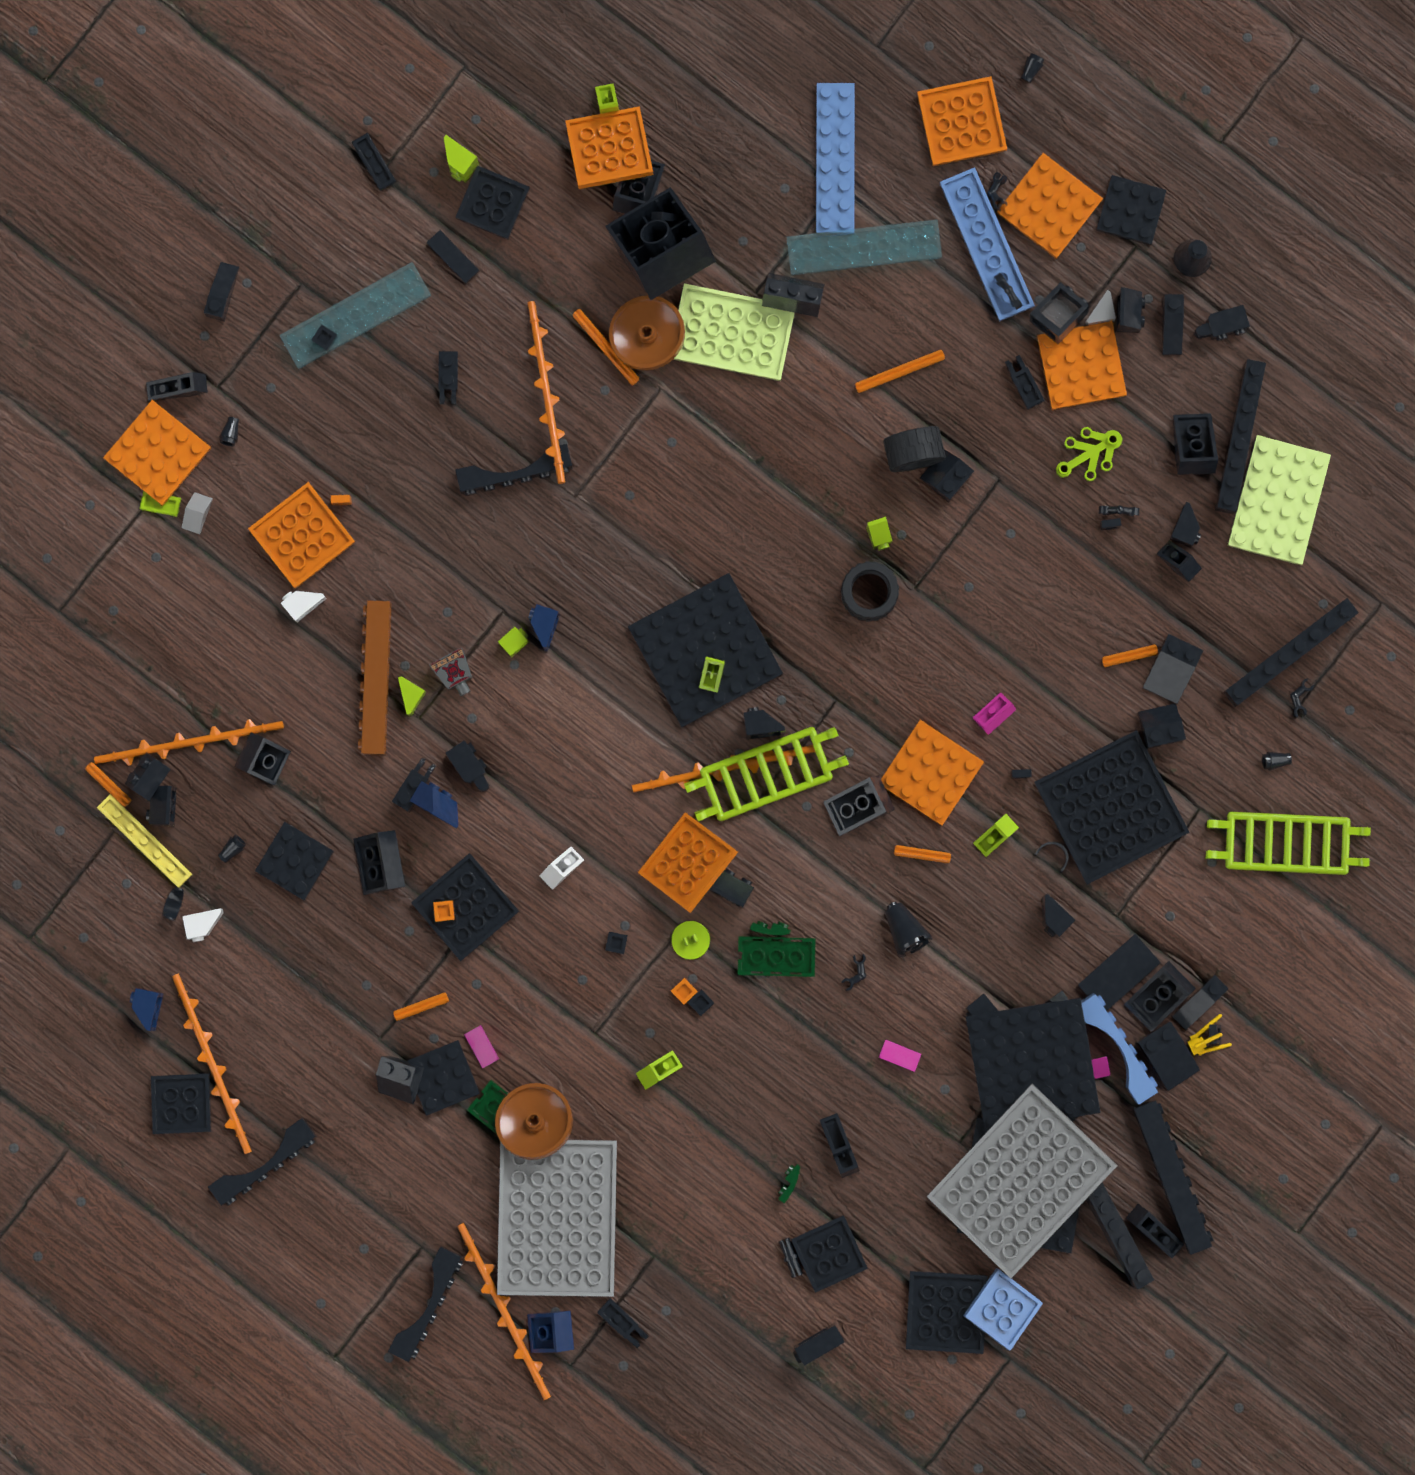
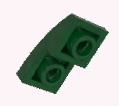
M761 921L753 922L750 930L765 935L782 936L789 935L791 932L788 929L789 925L780 921L777 924L773 923L771 930L767 928V924Z
M791 1164L785 1172L787 1175L785 1179L790 1185L787 1186L785 1184L778 1192L780 1195L778 1199L783 1203L788 1200L796 1186L800 1172L798 1164L795 1167Z

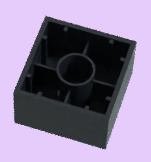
M671 187L605 226L620 257L650 300L716 262L702 230ZM651 212L678 214L677 222L651 220Z

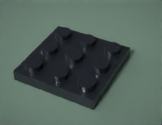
M477 165L455 218L509 240L530 187Z
M1112 175L1096 231L1152 245L1167 190Z
M284 822L255 872L305 901L334 851Z
M459 1040L408 1060V1062L424 1067L417 1094L426 1116L480 1094Z
M210 1074L151 1076L153 1134L212 1132Z
M844 1215L791 1239L815 1293L868 1269Z

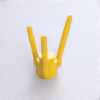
M1222 1014L1217 1015L1196 1034L1190 1036L1191 1040L1187 1043L1193 1055L1199 1054L1200 1056L1207 1052L1232 1046L1231 1043L1206 1048L1207 1043L1221 1037L1222 1033L1203 1040L1202 1037L1198 1038L1209 1029V1024L1216 1023L1222 1017Z

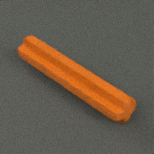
M1154 644L1105 656L1102 658V664L1104 667H1109L1158 654V648Z
M91 762L86 766L85 770L122 806L126 807L131 803L132 800L94 763Z
M896 845L894 850L895 856L950 863L951 854L946 852Z
M441 993L395 1010L393 1015L395 1020L399 1021L449 1002L446 993Z

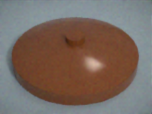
M640 296L629 300L617 310L609 328V340L614 353L624 364L637 370H654L665 366L678 355L685 339V325L681 314L672 303L661 297L650 300L648 296Z
M541 1083L525 1084L511 1091L499 1105L495 1118L496 1132L503 1146L513 1155L527 1160L543 1159L556 1153L568 1140L573 1126L572 1110L566 1098L557 1089Z

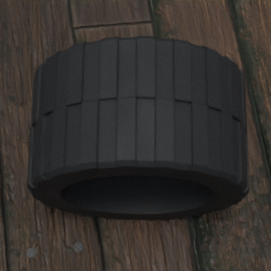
M937 426L902 431L883 440L891 472L924 468L939 463L946 458L940 429Z
M875 561L859 563L852 567L844 577L841 587V600L850 615L858 620L866 622L878 621L886 617L896 605L899 596L897 578L894 576L893 571L884 564ZM875 574L885 581L888 588V596L880 607L865 609L854 601L852 586L860 576Z

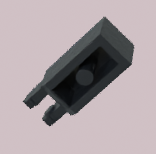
M1244 305L1210 314L1206 324L1199 325L1194 335L1199 339L1210 337L1211 340L1222 341L1231 334H1235V336L1245 334L1250 325Z
M464 740L447 751L446 755L465 783L472 784L474 782L479 790L485 792L490 788L488 781L484 777L487 774L484 770L487 766L481 758L479 760L476 758L474 753L477 751L471 742L467 744Z
M423 757L415 769L410 771L392 800L394 804L409 813L415 805L410 799L421 781L426 784L429 783V778L436 767L432 764L427 769L424 776L421 775L419 771L426 761Z

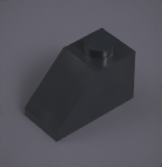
M1186 502L1170 539L1191 548L1193 544L1197 545L1201 534L1198 533L1200 526L1191 504Z
M1170 540L1157 552V555L1176 574L1188 582L1202 569L1191 554Z

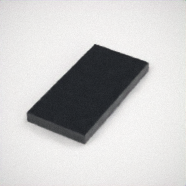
M1134 934L1084 978L1078 986L1087 996L1093 993L1096 996L1100 995L1106 1003L1103 1007L1107 1011L1161 962L1141 939Z

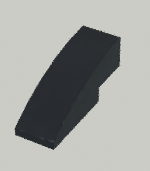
M838 1113L820 1119L841 1177L844 1178L859 1172L858 1164Z

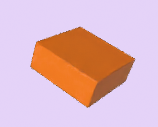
M331 495V504L333 506L352 505V497L350 495Z
M453 900L433 902L435 922L455 920Z
M685 978L671 990L683 1005L698 992Z

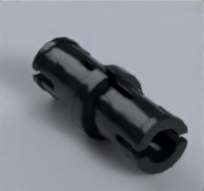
M790 1237L785 1238L787 1247L783 1240L778 1241L785 1257L783 1260L788 1265L791 1278L797 1277L794 1271L795 1268L798 1276L802 1275L803 1272L797 1260L798 1254H795Z

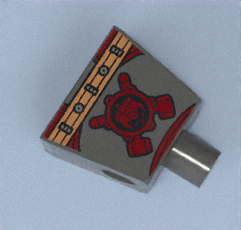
M462 648L429 664L449 691L456 688L460 696L471 692L466 682L472 679V674Z

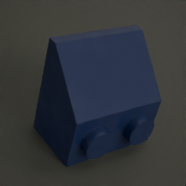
M536 604L535 608H531L528 618L543 649L548 651L560 614L559 611Z
M421 781L410 801L457 829L458 806L457 802L451 799L452 795L445 790L439 792L440 787L432 782L428 785Z
M136 988L135 992L132 991L130 996L132 1009L146 1030L156 1031L164 994Z
M571 1311L527 1314L531 1353L574 1350Z

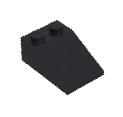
M651 160L654 175L620 181L614 196L612 210L626 214L655 197L659 189L665 164Z
M1211 413L1173 415L1177 475L1216 473L1218 454Z
M1168 634L1144 683L1143 689L1178 704L1204 650Z
M879 775L869 777L823 801L839 836L895 810Z
M1168 961L1125 1003V1006L1152 1032L1196 988Z
M1171 1021L1166 1022L1136 1042L1167 1091L1200 1071Z

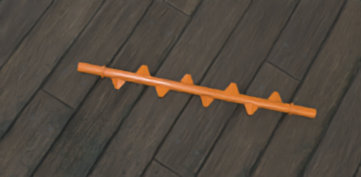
M535 301L528 302L529 322L531 323L535 345L528 350V354L537 357L540 379L534 382V386L542 389L546 413L539 420L542 423L548 424L552 445L545 450V453L554 457L553 464L556 469L558 484H564V463L562 462L558 440L565 433L556 428L553 405L559 401V397L550 393L547 372L553 368V364L545 361L541 338L548 334V330L539 327Z
M249 719L246 721L244 728L227 732H220L216 726H212L209 735L185 739L180 733H176L173 742L150 746L144 739L141 740L137 749L95 756L94 761L95 764L110 761L116 762L123 759L129 766L132 765L134 757L145 755L146 752L149 754L158 753L162 759H166L169 750L194 746L198 752H202L205 743L228 739L235 746L241 736L250 735L251 732L257 734L283 729L284 724L283 721L269 724L262 723V725L256 726Z
M813 745L802 747L804 754L815 752ZM794 749L783 751L787 765H792L793 759L796 756ZM772 750L764 752L763 755L766 763L777 761V757ZM756 757L746 759L747 767L753 773H757L759 764ZM698 762L695 763L693 772L671 777L663 770L660 772L657 780L632 785L633 793L648 789L653 790L654 788L678 783L685 789L684 783L702 777L700 769L703 767ZM738 763L727 766L728 771L740 769ZM720 769L709 773V776L713 775L717 781L722 780Z
M179 973L172 976V979L189 1018L183 1026L185 1029L194 1030L202 1052L197 1057V1060L207 1062L216 1083L211 1094L221 1096L230 1117L224 1125L225 1128L235 1130L236 1137L239 1139L244 1154H248L252 1151L235 1112V1108L240 1101L239 1099H232L228 1095L221 1078L226 1071V1067L216 1065L207 1043L213 1035L211 1032L202 1031L194 1012L195 1007L199 1003L198 999H189L188 991L185 990Z
M465 1224L458 1225L457 1228L465 1242V1246L469 1250L464 1259L465 1261L475 1262L485 1282L480 1291L484 1294H491L501 1314V1318L497 1322L498 1327H507L518 1347L513 1355L514 1359H524L543 1399L550 1398L551 1396L542 1380L543 1377L541 1378L539 1374L543 1363L532 1360L523 1342L527 1331L526 1329L516 1328L506 1308L510 1297L497 1295V1288L490 1276L494 1265L484 1264Z

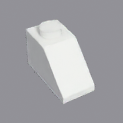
M295 591L294 593H287L282 598L284 601L281 604L298 623L327 598L322 593Z
M569 847L541 873L540 877L553 890L584 859L572 847Z
M220 908L183 916L187 939H192L193 942L203 941L204 936H209L222 916L223 909Z

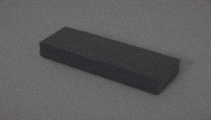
M368 133L351 142L380 192L396 183L394 176Z
M441 230L426 242L465 284L480 272Z

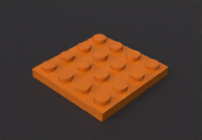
M991 76L917 92L933 166L1007 151Z
M640 106L565 121L579 189L654 175Z
M1042 153L1005 200L1007 206L1003 203L999 208L1001 211L996 213L1057 259L1102 202L1103 198L1046 154Z
M1112 321L1074 328L1059 344L1055 343L1046 334L1037 335L1051 410L1127 396Z
M151 400L103 458L161 506H164L211 450V447L156 402Z
M309 482L248 528L295 589L355 543L354 539Z
M920 720L881 780L886 790L942 826L984 761Z
M685 812L638 873L691 913L738 851Z

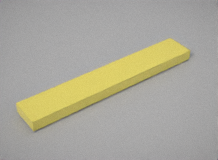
M111 794L97 807L178 888L193 875Z

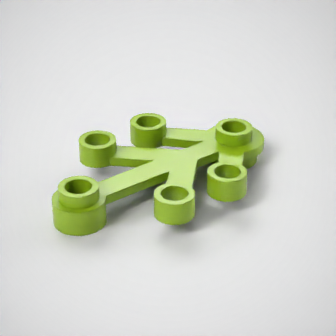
M1084 427L1080 433L1083 439L1092 438L1102 441L1097 445L1079 442L1073 437L1066 438L1064 445L1067 449L1074 448L1086 452L1068 463L1060 462L1056 467V474L1061 478H1066L1070 475L1071 469L1090 458L1088 470L1085 472L1084 477L1089 482L1093 481L1096 478L1095 470L1099 453L1106 449L1105 459L1101 463V469L1105 472L1110 471L1113 466L1111 461L1114 449L1118 448L1122 443V436L1119 432L1110 430L1103 434L1092 431L1089 427ZM1088 430L1090 435L1084 436L1083 431ZM1111 436L1116 438L1115 443L1110 442L1109 438ZM1072 440L1074 445L1068 446L1067 441ZM1108 462L1110 468L1105 469L1103 463ZM1066 466L1068 470L1067 472H1062L1060 468ZM1088 472L1093 473L1094 477L1092 479L1087 477Z

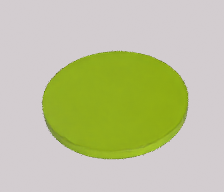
M696 921L681 923L672 934L673 949L682 958L697 959L704 955L709 948V933L702 924Z

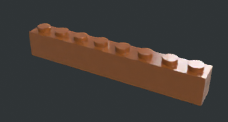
M367 600V605L363 607V617H366V624H363L362 633L363 636H366V642L362 643V655H365V662L361 663V674H364V681H361L360 693H364L363 701L360 700V712H363V720H359V731H362V739L358 740V750H361L363 755L386 756L392 608L390 601Z

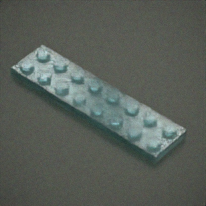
M938 219L787 237L791 275L942 258Z
M411 262L279 336L297 368L300 369L429 298L431 294L414 263ZM321 324L338 335L328 352L311 341Z

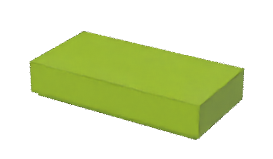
M143 491L140 510L178 517L181 498L171 496L164 506H161Z

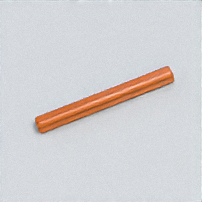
M576 310L573 313L574 319L631 385H635L639 381L636 373L620 361L614 353L611 344L582 310Z
M938 350L855 383L858 393L907 375L944 360L945 355L942 350Z

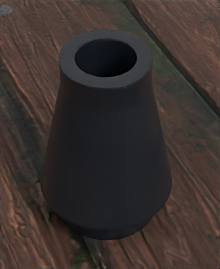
M1033 53L1029 57L1027 56L1021 79L1031 83L1032 79L1044 66V59Z
M228 417L219 436L221 444L233 447L238 442L239 419Z
M1267 752L1262 755L1263 768L1269 771L1292 763L1290 753Z
M235 834L229 838L222 851L218 854L219 858L227 863L231 858L244 850L246 843Z

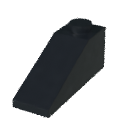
M224 262L220 263L204 309L206 317L225 322L239 266Z
M1165 294L1162 298V355H1182L1184 294Z
M190 372L146 382L148 401L190 397L208 393L206 374Z
M1212 975L1172 1017L1187 1030L1229 988L1216 975Z
M1137 1204L1126 1217L1130 1223L1170 1258H1173L1183 1247L1184 1243L1140 1204Z

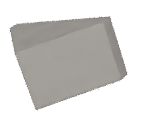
M1107 290L1085 322L1086 326L1115 321L1116 317L1110 291Z
M194 492L185 508L182 529L200 535L213 498Z

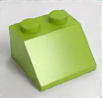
M445 135L444 143L449 169L452 173L451 176L458 182L462 180L466 183L476 170L477 165L479 166L477 156Z

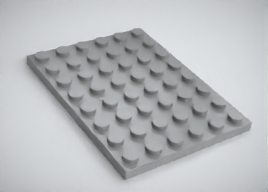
M1032 1084L927 1197L998 1267L1012 1278L1118 1165Z
M567 1140L556 1153L537 1160L522 1159L513 1155L500 1141L497 1295L614 1297L617 1140Z

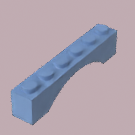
M1093 993L1082 1000L1085 1023L1103 1030L1118 1046L1126 1066V1089L1135 1103L1139 1105L1158 1093L1156 1090L1158 1085L1152 1076L1149 1078L1145 1071L1148 1069L1143 1061H1138L1135 1057L1137 1052L1132 1044L1128 1045L1125 1038L1127 1036L1121 1028L1117 1029L1114 1024L1116 1019L1111 1012L1107 1013L1103 1007L1106 1003L1100 995L1096 996Z

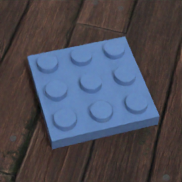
M996 1268L963 1316L1010 1351L1043 1303Z

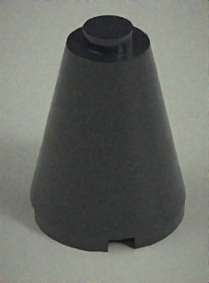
M1197 239L1183 241L1174 253L1175 266L1180 273L1187 277L1202 275L1209 269L1212 262V254L1209 247L1203 241Z
M893 902L887 906L885 914L899 957H905V953L908 951L913 954L929 944L928 939H933L931 934L902 903Z

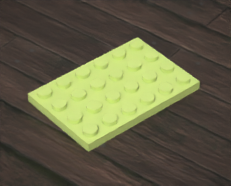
M684 284L678 311L684 321L685 339L680 352L673 360L781 381L795 313L762 306L763 299Z
M1257 435L1227 546L1302 565L1331 455Z

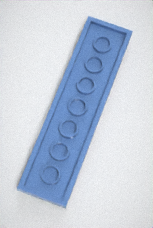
M817 83L816 234H854L855 83Z
M975 167L941 181L939 184L999 322L1035 306ZM998 273L1003 275L1006 282L1012 286L1015 295L1021 301L1023 306L1016 310L1015 307H1012L1007 294L996 284L997 281L994 276Z

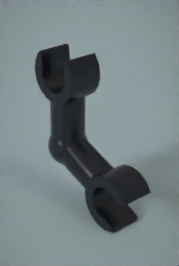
M996 172L993 175L994 182L987 195L993 200V207L1001 211L999 204L1002 202L1007 206V202L999 197L996 192L1000 185L1006 183L1007 176L1003 174L999 180L1001 174Z
M1001 273L995 275L996 284L1007 294L1012 307H1015L1016 310L1022 307L1021 301L1015 295L1012 286L1006 282Z
M1121 505L1099 506L1098 514H1125L1134 517V515L1139 516L1140 508L1123 507Z
M1309 678L1304 679L1301 682V686L1290 694L1295 708L1293 715L1298 718V709H1301L1304 715L1307 714V710L1301 705L1299 697L1304 692L1314 688V685L1310 688L1305 687L1304 684Z
M864 954L863 961L857 962L855 955L853 956L858 974L850 979L845 978L842 980L841 983L845 981L851 983V986L846 991L851 990L853 985L864 980L867 976L864 966L866 960Z

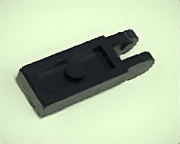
M439 351L438 389L440 390V404L445 402V390H452L451 402L456 404L458 351Z
M1020 355L1015 358L1021 369L1020 371L1015 372L1009 360L1005 362V365L1026 409L1029 410L1045 400L1031 372L1025 366Z
M611 1298L598 1310L597 1313L636 1348L640 1344L630 1335L634 1329L642 1338L647 1339L649 1337L638 1326L639 1324Z

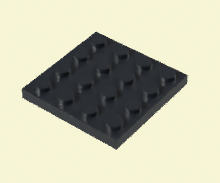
M471 853L466 855L411 902L460 961L465 959L520 912ZM453 900L455 920L435 922L433 902Z
M910 1271L906 1349L984 1354L985 1332L963 1315L986 1284L988 1276Z

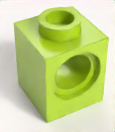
M514 627L498 643L512 658L529 643L526 639L528 635L522 628L518 630Z

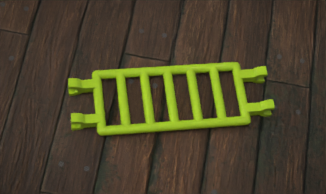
M809 727L701 768L702 778L684 783L687 793L705 786L711 800V807L694 812L697 820L701 821L716 814L719 821H724L830 781L833 777L831 770L849 765L845 755L827 762L820 742L839 736L836 728L833 727L817 734L814 727ZM807 736L811 738L824 774L814 779L799 739ZM791 742L806 782L798 785L794 784L781 746ZM774 749L788 787L779 792L775 788L763 755L764 752ZM756 756L770 794L761 799L758 797L745 762L746 759ZM735 763L739 765L752 802L742 806L727 766ZM719 769L734 809L724 813L709 773Z
M1229 812L1227 821L1207 820V828L1227 829L1226 851L1207 850L1206 859L1226 860L1225 866L1227 869L1346 875L1349 872V866H1369L1370 858H1349L1350 835L1370 836L1371 828L1350 827V819L1347 817ZM1235 819L1246 820L1245 862H1233ZM1254 820L1266 821L1264 863H1253ZM1273 821L1285 822L1283 864H1272ZM1293 822L1304 823L1303 865H1291ZM1312 823L1323 824L1322 866H1310ZM1331 824L1343 825L1341 867H1330Z

